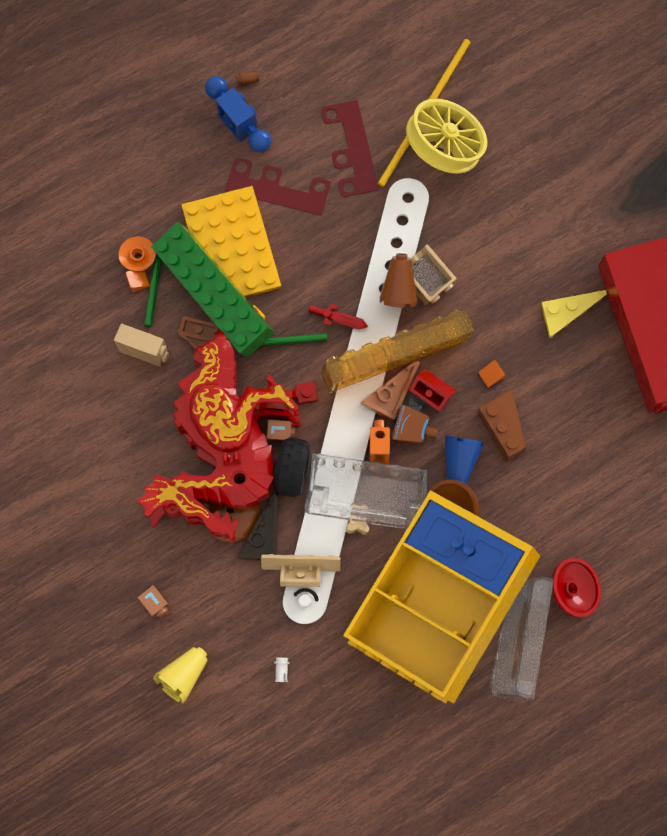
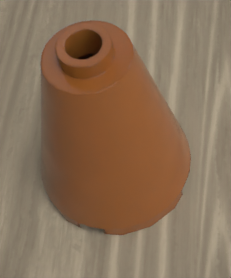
M397 253L391 259L379 297V302L384 301L386 306L405 308V304H410V307L417 305L411 258L407 257V254Z

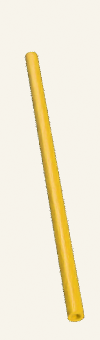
M464 39L429 99H437L469 47L471 42L468 39ZM407 135L380 178L379 186H385L410 143Z

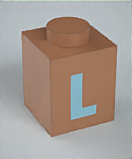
M268 420V443L282 444L284 439L289 437L295 438V428L292 427L291 421Z
M154 585L137 597L154 618L157 616L160 618L168 612L167 608L170 605Z

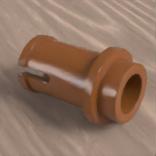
M258 71L239 72L236 75L237 84L243 87L244 84L259 82Z

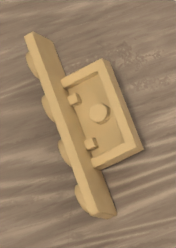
M261 555V568L263 570H281L280 586L320 587L321 571H340L341 557Z

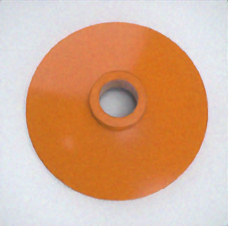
M140 236L127 239L119 249L121 264L126 269L134 272L148 269L156 258V252L151 248L153 243L147 238ZM141 255V258L136 259L135 256Z

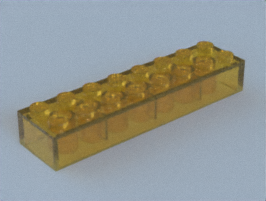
M455 310L445 318H442V316L436 317L429 324L420 323L413 330L407 331L405 329L398 332L397 336L392 338L386 336L381 338L376 344L367 343L360 350L355 351L351 349L346 351L344 356L338 358L332 356L326 359L321 375L329 393L468 341L475 329L467 311L463 310L460 312Z

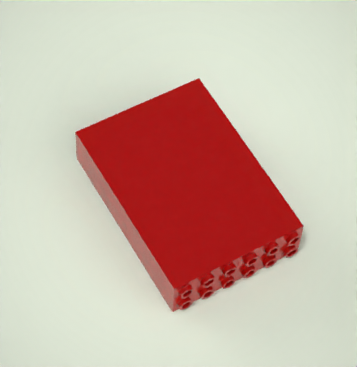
M667 237L606 253L598 265L648 413L654 411L655 414L666 411Z

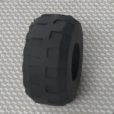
M289 437L284 439L281 444L274 478V490L280 495L296 497L302 494L311 445L306 440Z

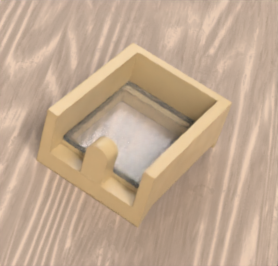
M428 244L411 258L416 295L422 300L424 305L429 302L431 304L435 303L440 298L438 295L440 292L444 291L446 293L454 286L452 282L457 278Z

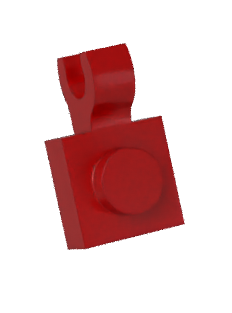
M315 382L296 384V390H286L293 400L298 399L299 405L317 402L318 400Z

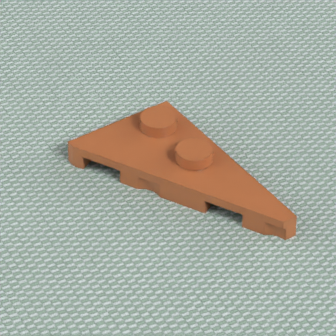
M412 362L364 399L361 405L391 421L395 420L420 362Z

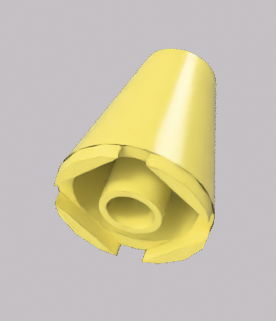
M192 647L153 676L154 681L157 685L161 682L162 690L175 701L180 702L181 700L183 704L208 661L206 658L207 653L200 647L197 649Z

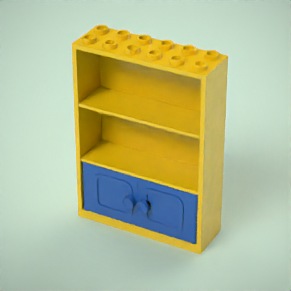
M430 490L343 636L349 639L348 644L380 662V664L428 693L432 690L430 695L445 704L447 701L454 704L539 560L540 555L533 546Z

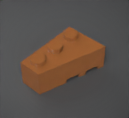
M513 390L479 407L477 414L506 462L522 454L526 447Z

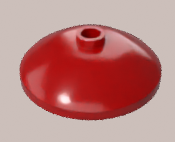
M579 558L563 560L556 566L552 575L551 587L558 606L572 617L581 618L592 614L597 609L601 599V585L595 570L586 561Z

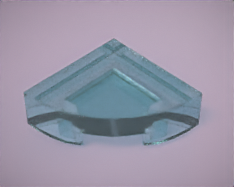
M409 395L408 407L420 412L427 403L416 395Z

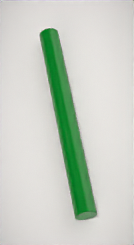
M156 255L153 263L144 322L145 327L152 326L161 258Z
M327 333L269 338L261 346L327 341Z

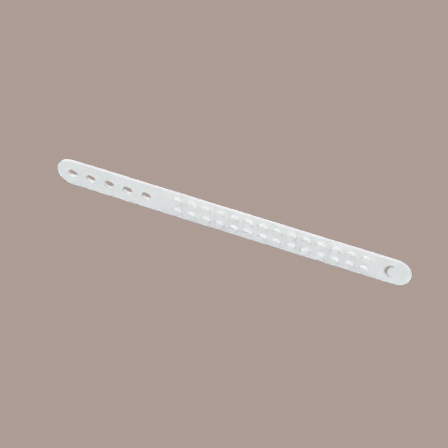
M405 178L398 180L390 187L356 315V317L363 319L368 327L359 330L353 328L294 554L296 556H340L370 437V428L373 425L376 413L361 405V402L383 385L402 310L399 307L386 306L384 301L380 303L379 297L381 292L379 287L384 284L388 272L385 264L391 261L393 256H396L397 253H404L408 255L407 257L412 258L416 254L429 202V194L426 187L415 179ZM405 194H411L414 200L411 203H406L402 197ZM405 216L408 219V223L403 226L399 225L397 218ZM393 239H400L403 244L400 248H394L391 245V241ZM321 571L320 587L286 586L283 596V607L287 616L299 624H311L319 620L326 611L336 571ZM303 588L311 589L317 594L319 600L316 602L314 596L309 592H301L297 596H294V593Z

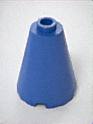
M446 435V479L461 481L467 485L484 442Z

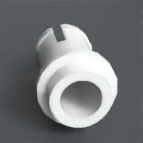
M276 657V662H274L276 664L275 682H288L287 674L290 662H288V658Z

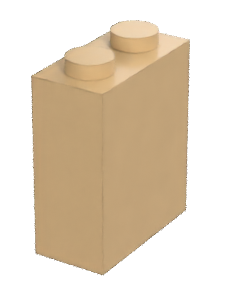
M121 323L114 338L119 352L159 367L162 366L163 362L166 363L169 352L164 339Z

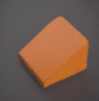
M145 270L125 272L132 293L150 287Z
M496 360L478 372L487 388L500 382L505 377Z

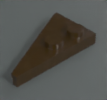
M276 491L268 500L263 513L254 525L244 547L238 554V559L261 560V555H276L279 494Z

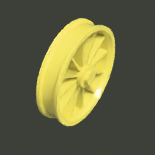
M443 99L423 101L417 106L414 114L407 122L406 135L413 150L426 163L441 171L456 174L468 172L476 166L486 151L487 137L480 122L465 108L451 101ZM434 141H435V142H436V145H435V146H432V145L429 143V142H434Z

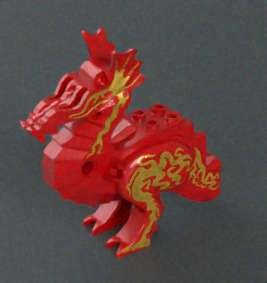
M217 330L214 333V339L195 349L193 360L198 369L178 383L180 392L183 395L173 403L177 411L173 414L175 417L173 422L176 425V429L181 435L185 434L184 437L190 448L197 450V458L214 467L215 470L207 476H196L182 471L179 476L171 479L154 475L153 483L144 487L145 495L137 499V502L145 507L143 513L146 517L151 518L152 528L156 527L159 520L165 514L173 519L182 516L189 525H204L213 536L223 537V539L229 538L231 544H234V535L239 520L235 519L231 523L228 512L221 518L219 511L212 514L201 503H213L220 507L224 505L234 511L235 509L248 511V508L258 506L260 501L270 497L269 491L274 484L275 478L273 476L275 464L272 461V446L267 444L265 435L261 433L258 423L264 419L291 421L294 427H300L301 420L298 417L300 415L299 407L282 385L276 383L270 374L266 377L268 388L246 387L242 396L238 397L236 384L238 368L234 350L223 332Z

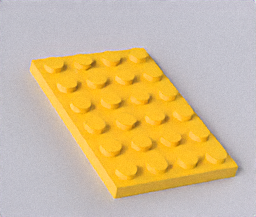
M253 186L181 204L188 230L246 298L282 288Z

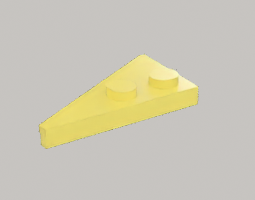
M606 290L542 302L541 307L549 338L555 336L557 332L567 327L573 320H576L590 307L601 301L607 295Z

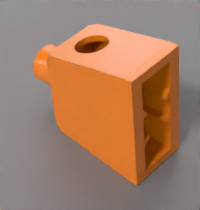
M384 420L374 421V427L370 428L369 468H389L390 428L386 427Z

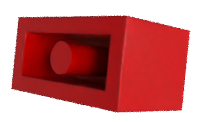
M426 369L416 377L409 388V391L439 412L448 404L456 392L454 388Z

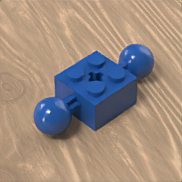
M220 76L210 77L206 81L205 91L210 98L216 100L219 118L239 142L248 137L249 147L253 151L262 153L268 150L271 145V136L266 130L257 129L255 109L251 105L248 106L246 104V100L240 91L237 93L234 88L228 91V84L224 78Z

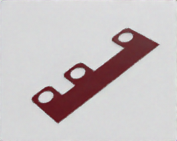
M358 100L323 107L321 112L325 123L343 122L349 149L332 153L334 166L336 168L353 166L356 176L339 181L341 195L347 197L379 190ZM328 109L336 110L337 116L335 119H328L325 113ZM343 153L347 155L348 161L345 164H339L336 161L338 154ZM345 182H352L355 188L352 192H345L343 190Z
M241 158L234 160L225 192L253 186L257 200L322 215L330 188V181L317 177L313 178L307 193L279 186L282 175L280 168L269 165L265 166L259 181L248 178L252 167L251 161ZM239 162L247 164V170L244 173H239L236 170V165ZM268 170H275L277 172L275 180H268L266 178ZM315 183H325L326 189L323 192L315 191Z

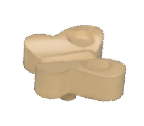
M350 515L346 532L352 534L358 531L363 535L368 534L369 526L365 523L366 517L360 516L356 518L354 515Z

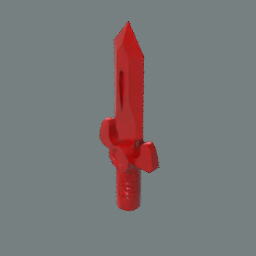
M330 304L328 309H322L313 305L309 307L310 313L325 317L324 325H332V321L328 319H333V322L358 330L368 327L363 319L338 312V307L334 304Z

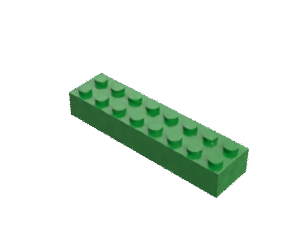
M180 222L173 225L151 246L241 355L248 358L275 333L203 246Z

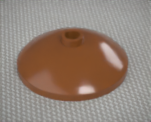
M444 480L438 482L430 489L474 515H479L477 497L465 483L457 480Z
M213 503L203 505L212 514L219 511L221 518L229 509L224 505L220 507ZM259 505L248 508V511L235 509L232 514H229L231 523L235 519L239 520L234 535L235 542L242 541L251 534L254 525L260 517ZM213 536L220 541L231 543L229 538L223 539V537Z

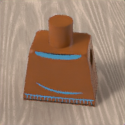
M401 404L391 442L422 445L424 437L436 439L438 428L428 426L429 416Z

